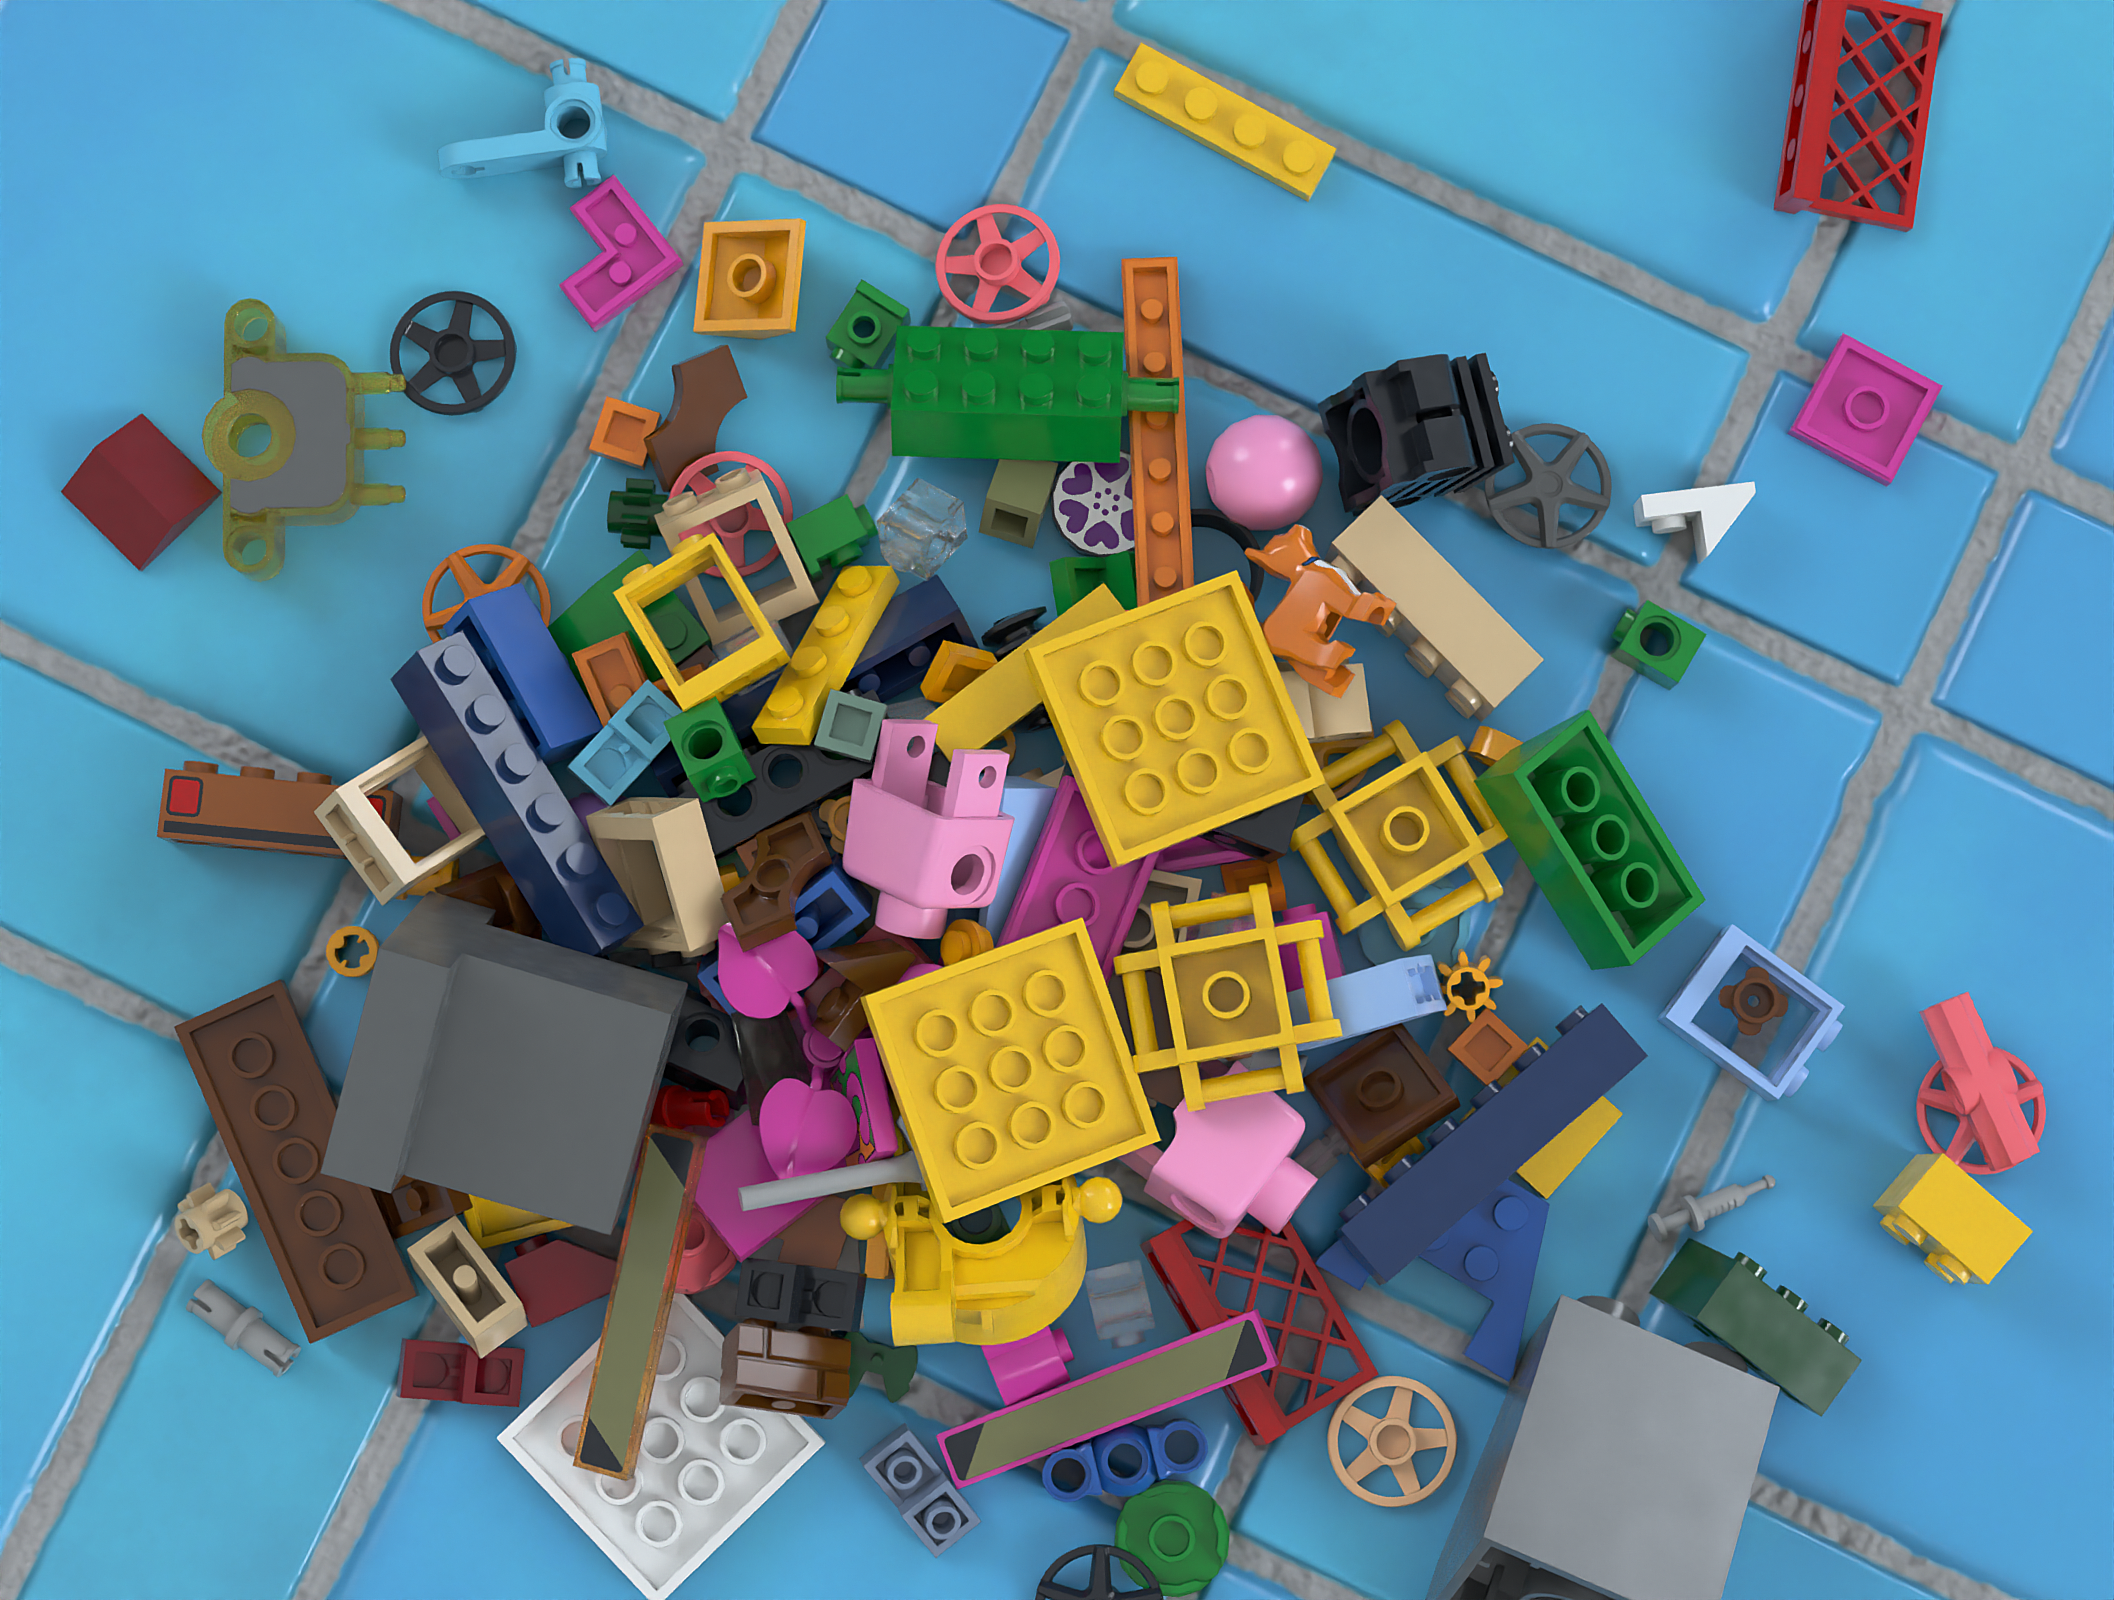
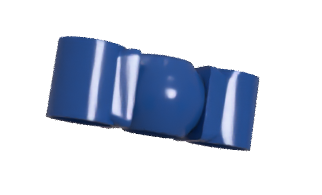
M1174 1418L1162 1425H1147L1146 1429L1133 1423H1128L1097 1435L1091 1443L1090 1440H1086L1077 1446H1069L1049 1454L1042 1467L1043 1484L1047 1492L1054 1499L1062 1502H1075L1086 1495H1102V1490L1117 1497L1135 1496L1146 1491L1157 1477H1159V1480H1162L1173 1473L1187 1474L1197 1470L1205 1461L1208 1453L1207 1439L1199 1426L1185 1418ZM1176 1430L1189 1431L1197 1439L1196 1452L1186 1461H1174L1165 1453L1164 1444L1166 1438ZM1120 1444H1130L1136 1447L1141 1454L1139 1468L1130 1475H1118L1108 1465L1110 1451ZM1063 1458L1078 1460L1084 1467L1085 1476L1083 1482L1074 1489L1065 1490L1058 1487L1051 1477L1053 1466Z

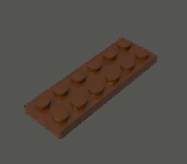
M279 979L174 1026L309 1343H316L420 1296L375 1189L321 1173L338 1104L285 981Z

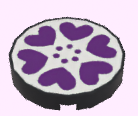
M1120 449V463L1069 461L1057 474L1051 492L1052 521L1061 537L1078 554L1087 557H1107L1122 551H1135L1130 452Z

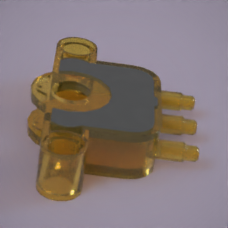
M252 298L238 301L226 313L224 322V397L214 404L206 416L202 440L205 454L215 469L223 474L224 558L232 568L247 579L262 582L278 575L284 565L285 526L335 525L344 523L354 516L360 506H386L391 503H403L405 501L406 491L402 485H389L388 483L364 484V450H389L391 447H403L406 444V435L402 429L390 430L388 427L364 428V395L403 392L406 389V378L403 374H390L389 372H352L344 361L330 354L286 353L285 326L267 304ZM259 318L267 319V331L261 338L254 341L244 340V329L249 322ZM254 425H269L272 436L266 450L258 456H240L238 444L244 431ZM253 540H265L266 553L263 559L256 564L245 565L242 560L245 546Z

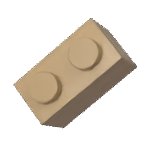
M456 1215L407 1249L414 1271L480 1359L528 1325L522 1302Z

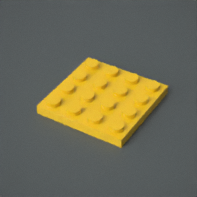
M1237 570L1033 646L1023 653L1112 869L1326 784Z
M1083 917L860 997L939 1223L953 1221L1161 1141L1138 1074L1135 1073L1134 1063Z

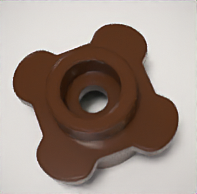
M1762 967L1749 968L1745 973L1744 979L1734 986H1724L1718 995L1719 1004L1723 1008L1730 1009L1738 1020V1030L1747 1036L1758 1034L1763 1023L1773 1017H1782L1788 1010L1787 998L1783 994H1779L1776 986L1769 981V973ZM1750 996L1758 998L1757 1006L1752 1007L1749 1005L1748 999Z

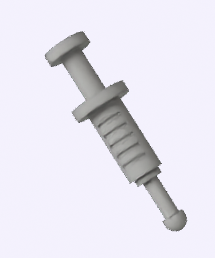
M1765 1175L1761 1180L1744 1187L1734 1183L1698 1199H1694L1691 1195L1681 1197L1680 1205L1682 1210L1663 1218L1657 1213L1648 1216L1650 1230L1658 1242L1668 1239V1231L1687 1223L1694 1232L1703 1230L1705 1226L1704 1221L1744 1205L1748 1195L1765 1188L1768 1190L1773 1188L1776 1183L1775 1178L1771 1175Z

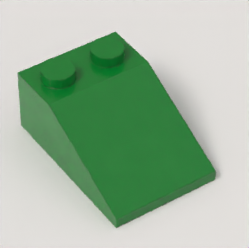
M641 549L592 585L547 627L559 650L567 658L573 675L592 705L593 702L572 654L627 630L649 681L652 683L663 678L613 594L614 591L624 586L622 580L627 574L638 567L652 564ZM674 591L669 592L643 608L677 667L704 645H707L711 651L714 650L710 637Z

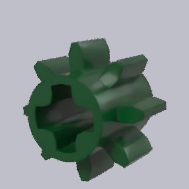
M626 478V491L611 490L607 512L608 533L621 534L620 542L623 544V548L650 550L651 536L663 537L654 515L664 511L662 505L668 501L669 495L656 494L654 480Z

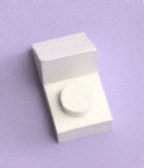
M1746 482L1641 495L1633 505L1636 527L1652 526L1653 533L1663 534L1684 530L1687 528L1686 521H1692L1698 564H1700L1712 552L1755 495V483Z

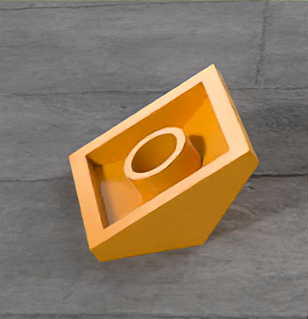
M797 218L704 222L693 332L701 335L758 340L795 332L806 221Z

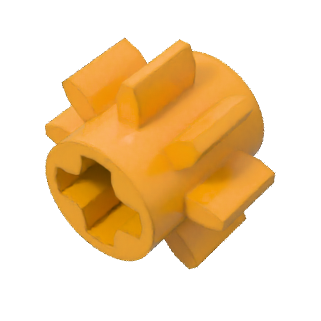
M1459 949L1457 955L1458 962L1451 968L1444 962L1438 961L1436 963L1440 972L1444 974L1443 983H1440L1442 993L1447 994L1449 998L1446 1002L1447 1010H1443V1013L1449 1016L1456 1008L1465 1010V1014L1471 1023L1475 1020V1009L1483 1004L1488 1009L1495 1010L1497 1008L1492 998L1489 997L1490 988H1497L1503 985V980L1498 976L1486 977L1484 974L1491 961L1487 955L1482 956L1475 964L1468 961V957L1463 949ZM1470 972L1474 981L1481 982V986H1476L1472 989V997L1468 999H1463L1459 990H1451V985L1460 983L1461 973Z

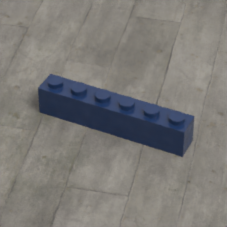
M937 574L889 601L840 692L847 693L859 688L863 695L874 689L880 702L884 703L924 680L943 640L980 649L960 608ZM788 663L721 702L722 708L729 718L743 749L758 744L760 750H763L772 745L761 744L752 726ZM670 741L650 763V766L668 798H676L679 796L676 788L689 778L672 741ZM720 749L709 752L704 759L712 758Z
M460 631L416 651L390 680L552 943L599 958L613 952L645 925L463 631Z
M1603 1003L1593 1008L1590 1012H1587L1582 1005L1577 1007L1555 1026L1562 1035L1547 1049H1544L1537 1042L1512 1063L1519 1072L1503 1087L1494 1079L1469 1100L1476 1110L1458 1124L1451 1116L1425 1139L1432 1146L1430 1150L1416 1162L1407 1154L1383 1174L1382 1177L1389 1184L1373 1199L1364 1191L1338 1213L1345 1223L1334 1233L1379 1286L1391 1280L1648 1057Z

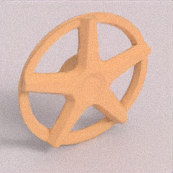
M1381 1376L1373 1378L1352 1390L1337 1404L1328 1427L1327 1447L1330 1462L1336 1475L1354 1495L1378 1506L1403 1507L1415 1504L1429 1497L1446 1480L1456 1457L1457 1432L1448 1407L1429 1387L1407 1377ZM1396 1386L1387 1415L1383 1419H1378L1352 1406L1359 1397L1371 1390ZM1413 1391L1423 1395L1435 1406L1442 1417L1445 1429L1413 1428L1410 1426L1409 1415ZM1342 1420L1368 1441L1367 1448L1346 1469L1342 1464L1338 1450V1433ZM1447 1446L1446 1456L1438 1474L1428 1485L1421 1489L1412 1462L1414 1452ZM1388 1465L1405 1496H1380L1365 1490L1357 1482L1380 1466Z

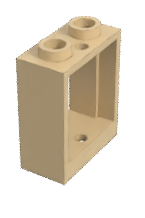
M746 468L730 471L715 480L716 488L698 496H695L693 491L679 494L662 505L663 512L654 515L671 555L674 556L672 553L673 548L682 542L678 535L679 533L757 499L791 576L751 594L769 624L819 603L759 469L750 473L747 472ZM698 576L685 583L715 649L756 631L738 600L713 610Z
M425 736L334 790L314 811L315 815L382 906L488 838ZM412 768L416 770L462 833L416 864L366 798Z
M630 797L587 815L586 820L595 846L645 925L624 942L623 947L648 949L650 955L681 951L682 957H695L715 949V940L718 939L719 929L724 924L730 923L720 900L725 892L698 798Z

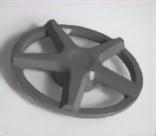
M1535 424L1513 432L1511 434L1513 438L1512 452L1526 473V479L1498 493H1495L1494 489L1496 474L1485 479L1486 501L1493 518L1509 536L1531 547L1555 549L1566 547L1582 540L1598 526L1610 504L1611 476L1603 454L1590 440L1588 435L1560 424ZM1550 434L1562 436L1571 441L1553 461L1545 462L1525 439L1536 435ZM1584 451L1590 455L1597 467L1601 484L1600 494L1571 480V473ZM1527 503L1537 508L1540 538L1526 535L1516 529L1504 517L1501 509ZM1567 503L1595 510L1590 520L1578 531L1568 536L1557 538L1559 509L1562 504Z

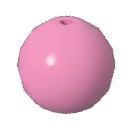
M1254 415L1230 425L1214 441L1205 467L1206 482L1212 502L1230 521L1253 531H1273L1298 521L1314 505L1323 481L1322 462L1316 444L1299 425L1278 415Z

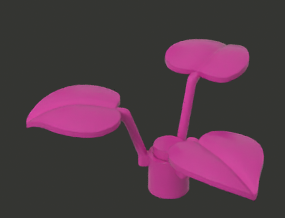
M731 923L724 924L718 931V979L722 993L728 1003L737 1012L746 1017L768 1019L780 1014L790 1000L800 1020V1028L805 1032L800 1040L798 1052L802 1063L811 1070L812 1082L810 1087L797 1079H783L768 1091L760 1108L759 1132L768 1163L779 1180L825 1171L836 1165L851 1149L857 1133V1118L852 1105L845 1096L834 1090H821L823 1072L835 1069L846 1052L811 1026L813 1022L805 1002L797 993L810 986L818 975L816 955L810 944L796 931H791L743 953ZM935 964L911 966L898 983L942 968V966ZM870 1026L864 1028L855 1040L874 1037Z

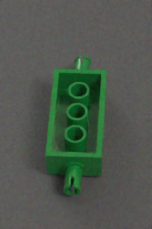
M897 325L894 364H889L888 369H858L838 366L837 404H843V402L887 404L888 409L891 410L892 456L1120 463L1121 418L1127 417V411L1172 412V414H1178L1179 377H1128V371H1123L1124 332Z

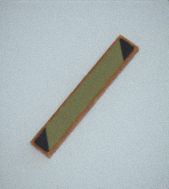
M657 1123L647 1125L573 1462L575 1467L624 1481L634 1478L708 1142L707 1136Z

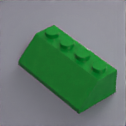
M1590 710L1581 711L1513 748L1474 780L1591 970L1632 966L1706 901Z

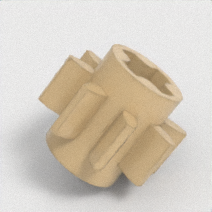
M206 1183L187 1194V1199L177 1204L182 1213L175 1218V1230L181 1243L192 1253L199 1254L208 1249L212 1259L216 1260L236 1248V1244L246 1238L241 1229L248 1224L247 1209L241 1198L230 1189H223L215 1193L211 1183Z

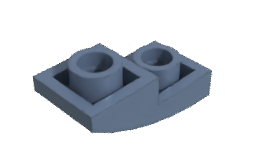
M905 1422L859 1458L863 1467L898 1508L903 1519L935 1558L981 1522L966 1499L956 1489V1486Z

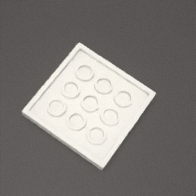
M662 1289L625 1462L621 1472L617 1473L585 1464L580 1460L607 1331L497 1437L499 1442L648 1600H665L826 1443L802 1416L721 1405L719 1395L720 1377L723 1370L721 1369L722 1344L726 1336L686 1294L670 1293Z

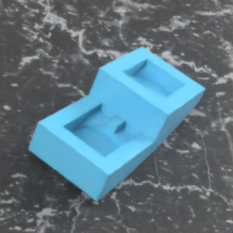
M647 679L608 721L607 725L567 766V770L608 807L611 806L671 741L663 722L683 711Z

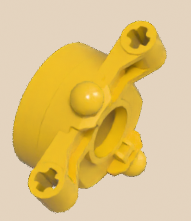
M889 1088L888 1097L899 1146L894 1153L895 1157L909 1151V1148L896 1124L901 1113L893 1090ZM1072 1174L1015 1196L1021 1204V1214L1017 1224L1010 1233L998 1241L982 1245L965 1243L953 1237L943 1224L939 1223L928 1190L922 1191L920 1183L915 1182L888 1183L883 1201H879L870 1194L861 1193L851 1196L843 1203L839 1220L843 1230L853 1239H871L882 1230L884 1231L895 1279L894 1292L891 1293L890 1300L891 1327L895 1346L952 1343L956 1341L973 1345H997L1017 1341L1042 1330L1068 1308L1081 1287L1087 1265V1246L1083 1217L1092 1223L1101 1224L1111 1221L1119 1213L1123 1198L1118 1186L1109 1178L1097 1176L1087 1179L1078 1187L1076 1179Z

